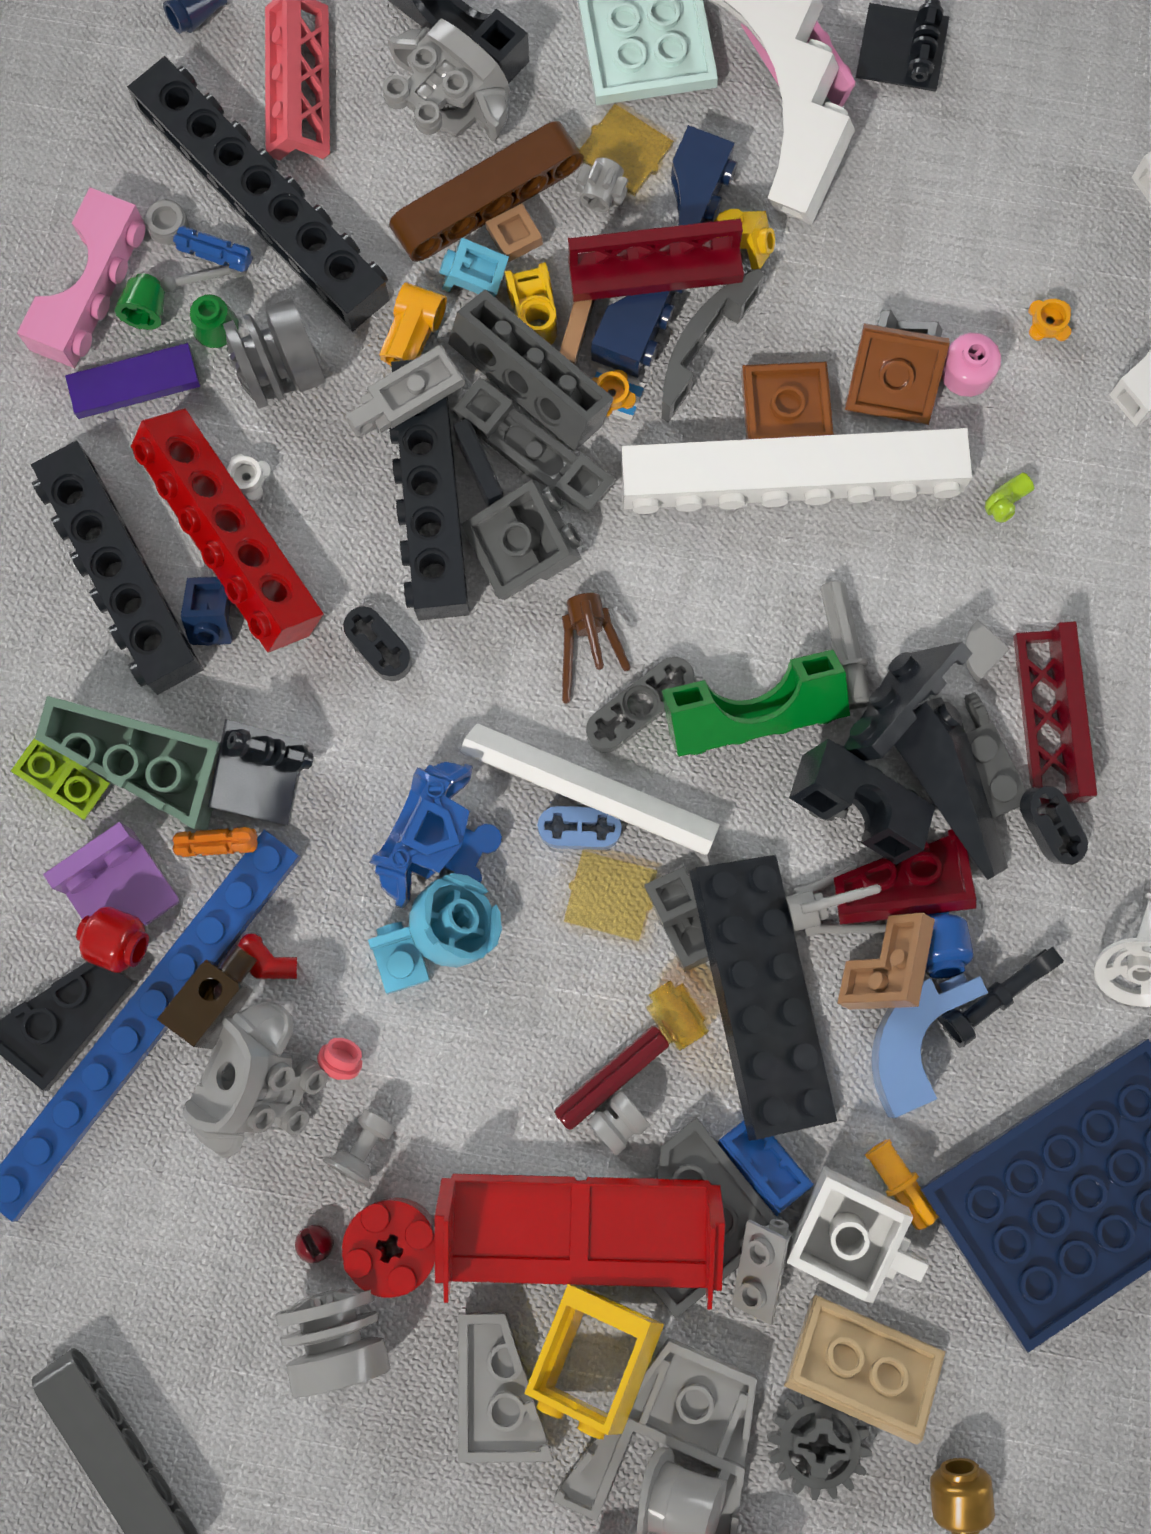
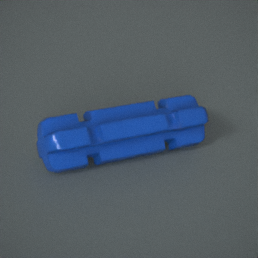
M186 226L179 227L177 234L173 237L177 250L191 255L195 251L196 257L223 266H227L229 263V268L240 272L247 271L249 264L253 260L251 250L248 247L236 243L231 246V241L204 232H199L197 235V230Z

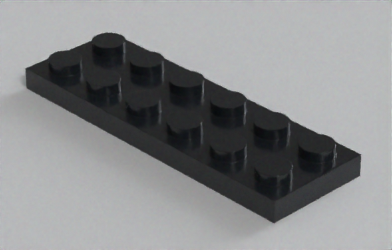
M776 855L696 867L690 870V878L748 1140H758L837 1122Z

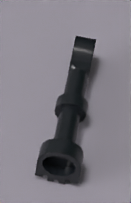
M1054 947L1048 950L1044 949L1003 983L995 982L988 987V994L963 1013L956 1009H951L937 1019L943 1025L942 1028L945 1032L949 1034L948 1036L955 1041L958 1048L965 1047L976 1038L974 1027L999 1008L1006 1010L1014 1003L1013 998L1033 982L1054 970L1064 960Z

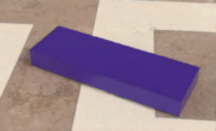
M189 343L65 375L73 411L78 419L201 387Z

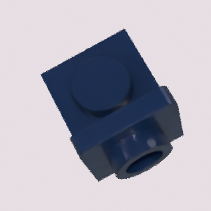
M218 577L187 578L181 620L188 642L191 645L211 646L232 643L233 634L229 624L231 601L228 599L224 586Z

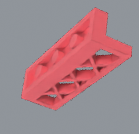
M272 0L265 7L266 151L273 159L279 161L294 149L321 159L330 155L328 5L317 0ZM301 10L315 15V30L313 32L310 31L302 19ZM303 44H306L315 57V68L313 69L310 68L301 54V46ZM304 81L307 82L316 96V105L313 107L301 92V83ZM306 118L316 132V141L302 136L303 119Z

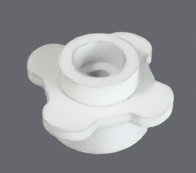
M238 454L231 458L227 471L243 495H246L250 501H257L263 496L262 486L264 480L271 474V468L267 462H257L251 457ZM246 474L250 475L248 481L243 480V476Z

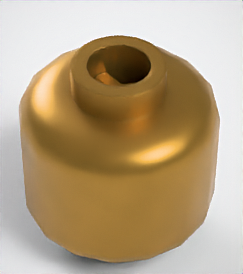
M966 1458L948 1459L930 1477L933 1518L939 1526L951 1531L952 1534H979L980 1531L989 1527L993 1522L995 1509L992 1479L975 1461Z

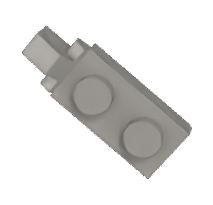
M438 345L367 387L368 392L360 398L363 405L346 414L348 424L357 438L375 430L377 427L381 432L389 428L392 429L465 386V379L442 345Z

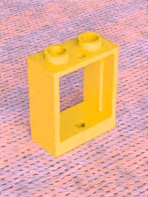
M567 1284L524 1394L538 1400L536 1408L547 1415L562 1419L563 1415L566 1414L578 1420L577 1429L591 1437L604 1440L605 1434H622L664 1324L584 1286ZM584 1313L637 1338L609 1413L555 1387Z

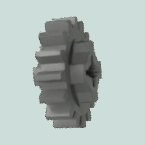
M801 1394L802 1403L797 1406L787 1398L784 1401L789 1411L787 1415L783 1416L774 1413L772 1416L774 1422L780 1427L779 1431L767 1432L768 1441L778 1445V1448L768 1453L770 1461L772 1463L783 1462L776 1472L779 1479L783 1481L792 1476V1491L798 1495L804 1486H807L811 1499L816 1501L821 1489H826L832 1500L837 1499L836 1486L843 1484L848 1490L852 1491L854 1485L850 1476L853 1472L863 1476L867 1472L859 1462L860 1457L872 1456V1450L868 1446L861 1444V1440L871 1435L869 1429L866 1426H855L859 1419L817 1400H812V1398ZM810 1414L808 1422L799 1429L793 1428L797 1421ZM832 1415L839 1418L845 1424L849 1438L833 1432ZM819 1434H823L829 1443V1447L822 1446L819 1454H815L809 1442H817ZM788 1451L804 1456L806 1459V1473L799 1470L792 1463ZM839 1460L844 1461L836 1471L828 1474L829 1468Z

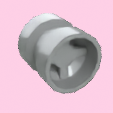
M622 1091L611 1099L610 1107L607 1110L596 1112L587 1120L615 1156L626 1148L627 1140L632 1135H641L651 1126Z

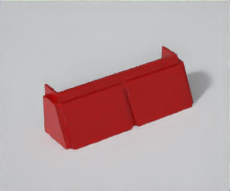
M454 1173L451 1178H441L436 1205L435 1283H442L444 1285V1303L449 1302L452 1281L706 1288L707 1310H712L713 1291H722L725 1220L721 1185H711L709 1180L587 1177L586 1180H576L574 1176Z

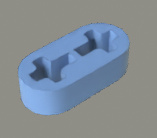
M550 807L541 814L537 824L539 836L543 843L556 849H610L619 841L622 832L620 819L591 807ZM555 816H561L563 824L577 825V831H563L561 838L555 839L553 838L552 831L545 830V825L552 824ZM598 818H606L607 825L614 827L615 831L607 833L606 840L601 841L597 840L596 832L582 831V826L597 825Z

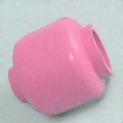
M967 333L956 338L948 348L941 376L944 385L951 392L959 396L972 397L982 394L991 386L1001 367V354L998 346L991 338L980 333Z

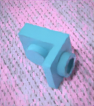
M461 238L455 251L447 249L439 270L440 274L445 275L442 290L450 292L453 285H456L476 294L486 290L493 297H496L509 256Z
M396 922L376 929L377 937L368 939L370 949L374 952L387 995L430 981L423 955L414 945L409 932V926L403 928L402 922Z

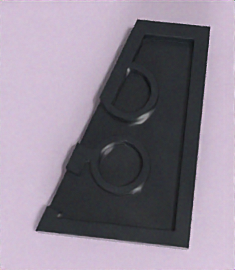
M85 962L51 984L50 988L30 1001H25L11 1010L10 1014L0 1019V1055L41 1090L49 1091L137 983L124 972L114 973L92 963Z

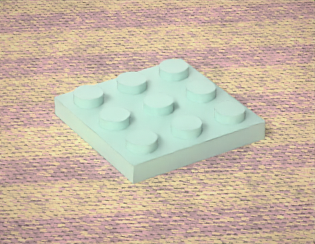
M577 0L596 106L717 88L718 75L703 0Z

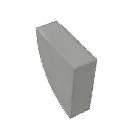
M978 619L968 631L965 639V645L973 653L966 661L970 675L978 683L1010 649Z

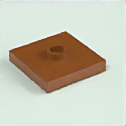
M864 323L846 398L845 410L929 425L950 344L949 338Z
M827 361L742 365L741 380L746 439L834 435Z

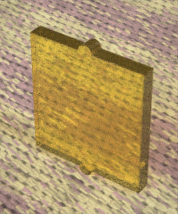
M614 104L599 125L591 127V135L580 148L584 156L582 163L593 167L597 158H608L617 162L624 170L622 177L628 178L627 192L636 196L651 174L655 175L658 173V165L672 148L674 141Z
M582 851L575 880L571 881L568 885L571 895L563 922L639 942L646 912L650 911L653 907L644 885L655 880L657 870Z

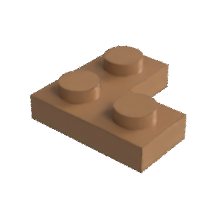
M925 913L888 916L880 959L846 961L837 1004L849 1010L919 1007L935 919Z

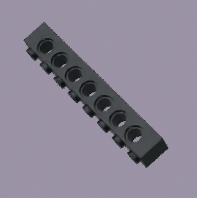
M166 56L162 57L127 86L137 110L352 332L390 300L386 287L388 278L384 271L374 261L368 264L359 255L361 253L359 247L347 233L344 232L342 235H339L332 227L333 222L325 210L318 204L312 207L304 199L305 193L300 185L291 176L285 179L277 171L278 166L265 149L261 148L259 151L255 149L250 143L251 138L243 126L236 120L230 123L223 116L224 111L218 101L210 93L203 95L196 88L197 83L184 66L180 65L176 68ZM186 105L182 109L175 110L179 106ZM206 133H213L209 137L201 138ZM234 160H241L236 165L228 166ZM260 188H269L262 194H254ZM287 216H297L293 221L281 222ZM314 244H324V247L320 250H308ZM342 272L353 273L347 279H336V276Z

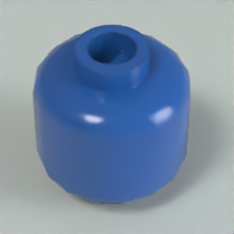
M949 912L927 914L935 919L925 972H928L929 976L935 979L951 978L962 974L965 971V966L972 961L974 955L967 921L958 915L949 914Z

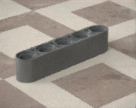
M76 1348L70 1349L33 1376L31 1379L32 1386L38 1399L124 1534H198L192 1521L93 1367Z

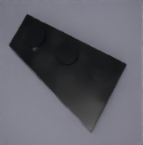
M961 641L912 653L904 652L895 657L889 664V672L880 687L871 694L869 698L870 703L865 712L851 727L850 736L844 747L863 761L883 758L917 719L914 709L918 704L926 700L930 695L937 696L947 684L942 678L943 675L954 663L963 665L973 653Z

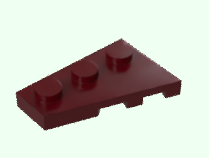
M952 829L948 830V836L929 844L926 841L924 851L897 865L882 857L834 877L836 895L876 884L880 885L882 889L878 894L837 905L840 925L888 919V916L914 913H925L927 915L977 909L968 853Z

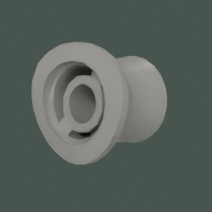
M666 1447L658 1448L649 1459L644 1472L639 1500L637 1534H647L648 1532L655 1534H715L724 1505L726 1480L687 1470L674 1463L673 1450Z

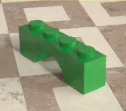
M833 649L790 659L787 671L781 681L769 692L753 699L732 700L724 698L715 693L705 680L662 690L669 734L678 757L689 754L698 755L707 750L731 744L740 745L752 739L773 734H786L793 729L814 724H828L835 719L850 716L846 671Z

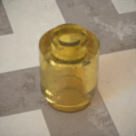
M670 980L648 994L653 1003L645 1008L669 1044L673 1042L679 1051L709 1032L704 1024L707 1018L684 983L675 987Z

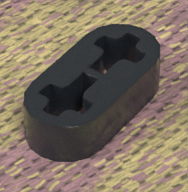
M365 606L356 607L346 615L343 627L348 640L377 675L388 681H399L406 677L412 666L411 654L404 642L374 609ZM362 620L364 623H369L371 620L374 621L371 624V629L377 638L373 642L363 633L357 636L354 635L358 631L355 625L357 621ZM385 646L392 655L398 652L402 653L398 657L401 664L398 668L394 669L391 665L385 668L382 667L385 660L379 651L381 647Z
M1034 786L1029 788L1020 800V811L1043 855L1049 861L1056 864L1073 865L1080 862L1088 850V840L1065 796L1055 787ZM1040 798L1049 800V804L1045 807L1047 814H1038L1037 808L1042 805ZM1061 836L1070 838V842L1066 845L1068 852H1059L1058 847L1063 843Z

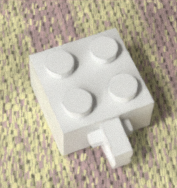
M824 1166L794 1229L791 1240L788 1242L786 1263L870 1303L874 1302L885 1277L893 1280L896 1273L899 1272L921 1282L929 1266L926 1258L908 1250L911 1240L904 1236L913 1219L909 1207Z

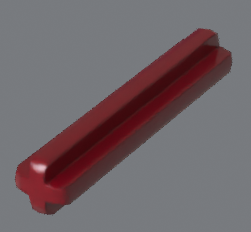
M651 1026L558 1105L554 1110L556 1117L567 1129L575 1128L669 1047V1041L656 1026Z

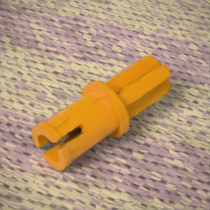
M886 1139L868 1150L865 1156L870 1160L888 1187L885 1193L889 1197L894 1196L897 1202L909 1207L913 1215L911 1223L914 1228L922 1230L932 1225L938 1217L920 1191L921 1187L916 1181L919 1176L916 1172L911 1173L893 1147L891 1140Z

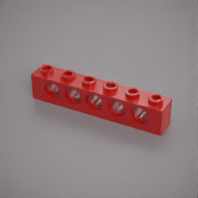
M186 408L142 420L131 444L135 459L140 465L144 466L154 481L159 495L168 502L178 517L181 528L190 535L200 550L204 563L214 571L224 586L228 599L237 606L247 621L252 635L259 639L267 653L309 637L324 613Z

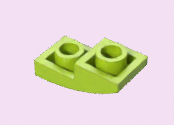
M35 737L11 769L12 773L83 820L87 818L110 785L109 782L86 767L39 742Z

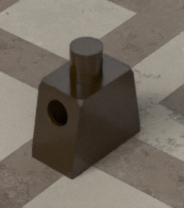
M238 945L233 947L221 965L205 960L157 1020L191 1046L213 1049L219 1040L224 1016L235 1015L239 1012L252 994L253 989L245 984L243 980L258 960ZM218 984H221L222 992L215 999L214 990Z

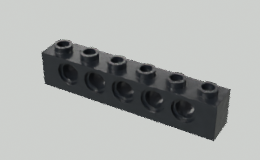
M413 360L391 362L392 372ZM448 396L429 406L424 412L412 416L392 429L389 428L391 443L399 444L400 458L392 459L395 485L402 484L404 499H396L399 525H406L407 540L400 541L401 560L403 567L410 566L411 581L404 582L405 602L407 608L414 607L418 621L469 616ZM426 442L432 445L431 450L425 454H415L412 452L413 447L418 443ZM429 482L437 486L435 491L429 495H419L415 492L422 483ZM428 523H435L441 527L440 531L431 537L419 534L421 527ZM431 564H440L445 567L443 574L434 579L423 576V571Z
M76 440L30 464L38 478L32 482V485L43 504L51 503L57 515L52 517L51 521L63 541L71 540L76 551L71 553L70 557L82 577L89 574L95 588L89 590V593L100 612L108 611L115 623L108 627L119 648L121 650L128 648L134 661L129 663L128 666L140 687L147 684L158 695L203 671L204 669L95 466L79 442ZM83 491L79 501L67 504V500L72 493ZM102 527V532L96 539L86 540V535L92 528ZM115 562H122L121 569L116 575L105 577V571L109 565ZM141 598V605L137 611L130 614L124 613L125 605L130 600ZM155 634L161 635V642L157 648L151 651H144L143 646L148 637Z

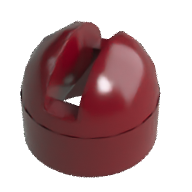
M316 1224L302 1229L295 1240L297 1255L307 1263H319L325 1260L331 1254L334 1246L331 1232L326 1227ZM309 1233L321 1252L316 1257L304 1238Z

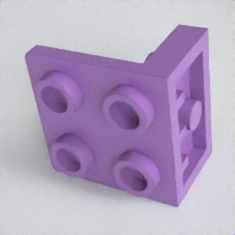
M118 822L43 874L52 889L66 894L82 919L87 915L92 916L99 908L110 906L136 916L143 922L145 927L180 901L135 832L121 822Z

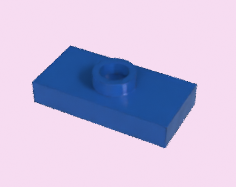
M744 1120L719 1139L717 1143L776 1216L786 1210L814 1185L774 1136L749 1141Z

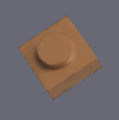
M522 203L486 221V230L501 254L509 256L507 263L543 245L542 236Z

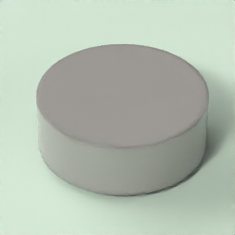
M165 199L154 202L148 207L144 215V224L149 235L154 241L164 245L174 244L173 237L177 234L178 228L189 226L183 208L172 200Z

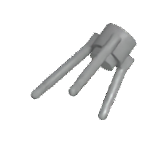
M853 864L808 886L795 888L794 895L785 897L794 932L804 929L806 937L820 933H885L886 924L851 923L840 925V923L820 922L821 920L828 919V907L878 894L882 890L881 886L876 884L826 898L823 897L822 893L814 894L833 885L834 877L858 868L857 865Z

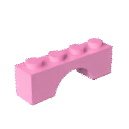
M89 187L72 221V225L79 237L88 248V261L84 273L72 287L59 294L35 296L17 332L30 351L72 368H76L80 357H84L88 353L92 343V333L98 321L104 319L108 313L110 296L116 284H120L124 280L128 268L127 262L132 251L141 245L145 236V224L135 204Z

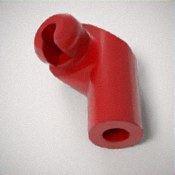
M246 934L240 939L238 946L258 960L250 970V974L254 978L297 979V957H274L264 945L262 938L257 934Z

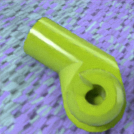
M1022 472L999 486L985 502L984 508L986 513L990 516L993 515L994 520L999 523H1004L1011 519L1015 514V505L1013 503L1035 489L1030 477Z

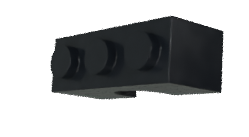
M830 739L825 740L802 755L789 799L823 820L831 818L854 804L864 819L865 828L861 843L895 865L924 851L935 810L934 805L919 797L916 792L905 788L883 774L880 769L869 765L850 753L844 746Z

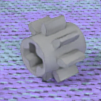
M597 158L593 167L583 163L576 179L578 183L576 191L581 193V202L586 207L597 212H607L611 203L620 207L628 191L626 187L628 178L622 177L624 174L623 168L617 162L608 158Z

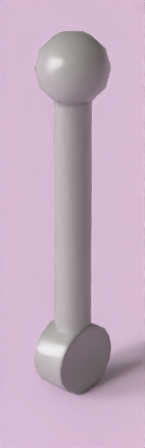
M226 266L177 278L165 276L161 279V287L166 292H173L177 286L232 274L234 277L241 278L247 271L240 272Z

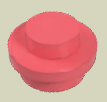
M333 1038L321 1047L317 1055V1062L329 1077L336 1080H349L357 1077L361 1071L362 1052L358 1045L351 1040Z

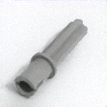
M839 580L830 581L821 586V595L833 650L846 671L849 709L864 708L870 703V691L864 669L868 666V662L861 655L846 584Z

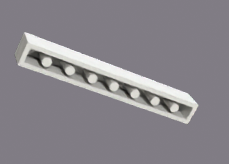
M968 428L621 446L623 510L633 509V512L638 514L654 513L659 508L676 507L678 511L691 512L701 509L704 505H719L721 509L727 510L741 508L745 503H762L765 507H780L786 505L788 501L805 500V503L808 505H822L830 502L831 499L848 498V501L852 503H863L871 501L874 497L891 496L892 500L904 501L915 498L917 494H934L936 498L945 499L958 496L960 492H964L972 479Z

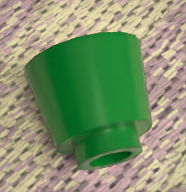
M145 273L137 274L136 277L128 279L114 310L116 316L129 326L138 329L154 330L159 328L162 323L165 295L164 289L160 286V281L156 277Z
M213 294L200 296L192 303L190 320L196 340L209 348H220L227 345L223 324L233 320L238 329L239 321L236 314L220 297Z

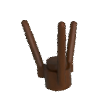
M597 593L578 594L569 598L566 602L568 614L562 616L564 627L562 701L565 704H568L571 700L574 630H576L578 636H588L596 669L601 670L604 667L598 633L603 630L602 626L622 669L627 672L631 668L612 625L609 608L602 607L600 595Z

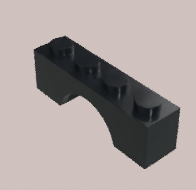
M388 0L423 28L431 29L442 18L460 29L498 63L508 84L530 61L528 33L498 9H495L491 14H484L473 9L463 0Z

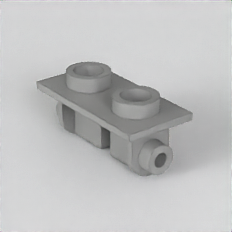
M749 1219L745 1229L732 1305L772 1325L774 1323L776 1306L780 1300L779 1290L788 1242L791 1240L792 1233L788 1230L789 1224L781 1219H772L770 1224L765 1227Z

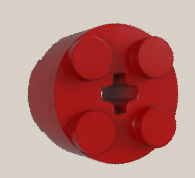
M387 1198L365 1207L351 1220L345 1231L342 1243L344 1270L358 1287L364 1291L371 1290V1295L377 1297L393 1298L412 1292L429 1277L435 1268V1222L432 1216L422 1205L406 1198ZM395 1235L398 1237L397 1246L403 1249V1253H397L390 1258L386 1256L387 1248L382 1246V1241H387Z

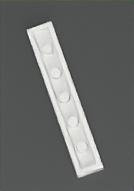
M478 723L465 737L460 750L465 755L704 855H708L720 824Z

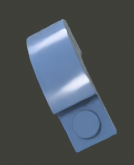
M964 973L939 983L942 990L939 994L931 978L923 980L919 1007L888 1008L884 1014L873 1041L871 1066L875 1089L888 1118H897L937 1099L921 1061L923 1037L930 1024L941 1014L988 993L980 976L968 981Z

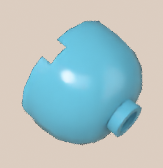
M456 873L445 875L441 879L431 882L414 899L409 914V932L415 947L425 958L441 966L458 968L482 959L497 946L502 931L501 913L496 904L491 907L489 900L484 895L489 891L483 884L470 876Z

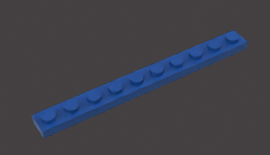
M265 829L257 838V849L254 852L243 855L0 1164V1213L11 1222L18 1221L168 1030L165 1025L157 1020L168 1004L205 960L218 964L221 962L300 861L301 857Z

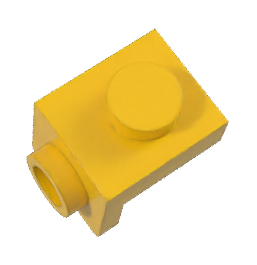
M729 209L720 212L714 221L741 218L743 232L740 249H747L751 269H761L775 248V233L772 228H769L766 211L742 212L740 209Z

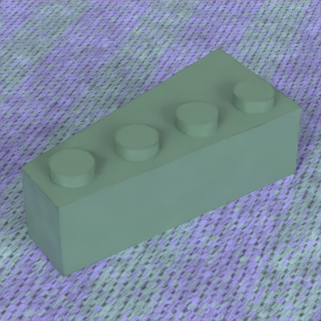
M51 696L46 697L35 736L36 740L83 767L91 769L120 788L135 794L157 809L179 819L180 822L192 829H208L213 808L208 807L220 742Z

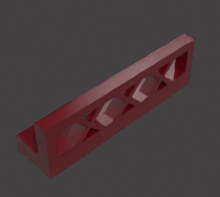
M741 218L568 238V266L573 302L742 283L744 272L740 252L743 232Z
M1076 621L1060 622L1051 631L1016 633L1013 639L1030 787L1043 786L1042 776L1052 766L1065 777L1066 793L1063 795L1068 803H1086L1097 796L1077 623ZM1049 642L1051 660L1043 670L1028 659L1026 644ZM1051 667L1053 679L1046 674ZM1030 672L1036 676L1032 683L1030 681ZM1040 680L1055 692L1056 703L1048 712L1033 702L1032 690ZM1056 710L1058 721L1052 717L1053 713ZM1035 715L1041 719L1037 725L1035 724ZM1045 723L1060 734L1061 745L1053 755L1038 745L1037 732ZM1061 753H1062L1063 764L1060 763V762L1057 760L1058 756H1059ZM1039 756H1040L1044 761H1046V763L1043 765L1042 768H1041V766H1040V758H1039ZM1040 798L1041 806L1049 804L1048 799Z

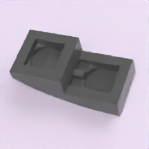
M683 866L645 884L646 893L684 973L708 962L709 959L692 882L685 867Z

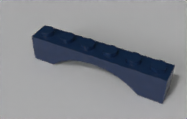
M689 125L672 160L671 185L677 202L678 226L705 223L707 220L714 222L722 203V197L718 196L722 185L730 186L738 165L737 161L732 160L734 142ZM685 289L630 295L609 305L591 343V360L615 370H622L626 374L638 378L643 366L650 367L654 361L659 347V342L654 340L659 329L667 330L675 310V306L671 302L675 292L682 294Z

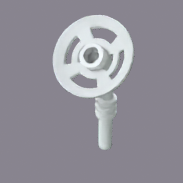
M1147 893L1145 896L1149 901L1137 938L1124 939L1109 945L1098 955L1094 965L1095 981L1107 996L1120 1003L1137 1007H1151V893ZM1117 951H1119V952L1116 954V956H1115V958H1114V960H1113V963L1107 964L1109 958H1110L1114 953H1116ZM1128 955L1127 961L1121 962ZM1122 975L1131 982L1141 984V991L1123 987L1113 979Z

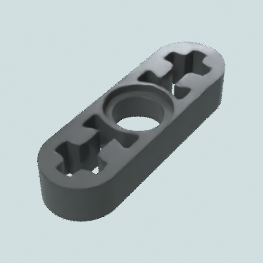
M680 657L664 659L589 718L586 725V737L590 746L598 752H613L665 713L664 702L660 701L657 691L648 683L653 681L657 689L666 681L667 674L665 671L669 669L674 674L680 670L684 673L681 681L682 685L693 683L694 670L690 663ZM673 683L665 689L677 687V685ZM635 694L647 695L653 703L650 713L645 716L632 714L627 706L630 697ZM619 707L623 718L633 726L627 729L623 721L614 729V740L609 741L606 737L598 740L595 737L598 734L597 724L602 722L606 726L611 725L618 719V714L613 710Z

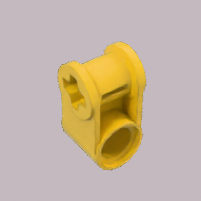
M546 262L539 263L538 268L522 272L504 271L507 292L515 315L552 345L557 337V319L552 285ZM538 319L546 321L542 326L529 324L531 321Z

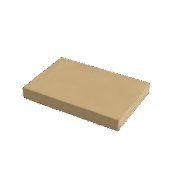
M814 1295L808 1306L784 1386L918 1445L923 1441L945 1351Z

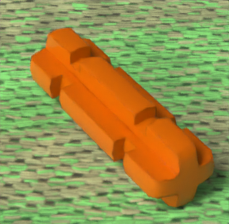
M239 827L233 830L228 828L198 830L195 833H191V831L177 832L173 836V852L175 855L182 857L197 856L198 854L202 856L234 854L238 851L239 853L254 852L258 847V834L255 829H250L249 827Z

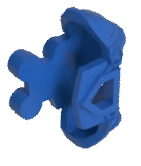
M442 762L435 766L428 765L425 770L419 767L416 768L413 774L411 790L395 826L385 844L376 854L372 855L369 861L370 864L376 866L375 874L379 876L382 890L396 900V906L404 908L411 900L412 873L428 880L436 872L440 873L443 868H446L456 874L468 875L476 881L482 882L481 872L476 865L482 853L490 854L500 847L502 836L499 829L491 824L480 825L474 832L467 829L470 811L451 800L453 796L470 782L473 770L472 765L466 763L462 766L456 763Z

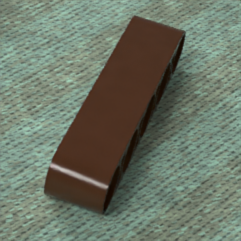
M559 121L550 122L401 208L392 216L389 227L411 260L414 262L423 261L484 226L486 221L516 207L568 177L580 167L584 156L562 123Z

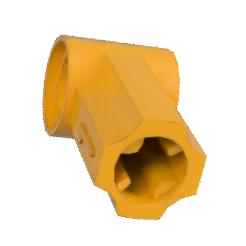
M405 282L396 298L393 312L394 321L379 354L381 361L391 366V362L413 360L420 357L430 333H435L442 322L446 310L447 297Z

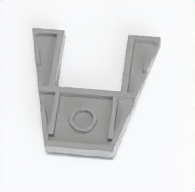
M669 1337L647 1368L623 1433L617 1435L605 1434L604 1440L595 1438L557 1489L553 1502L597 1521L632 1432L635 1431L719 1468L715 1478L726 1480L727 1486L722 1514L715 1534H737L747 1446L750 1437L757 1383L756 1375Z

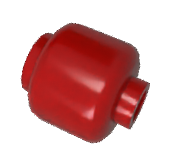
M110 906L99 908L92 916H85L81 920L76 932V939L80 941L79 950L81 957L89 963L114 973L125 971L129 967H136L143 959L149 944V935L145 933L144 924L139 918Z

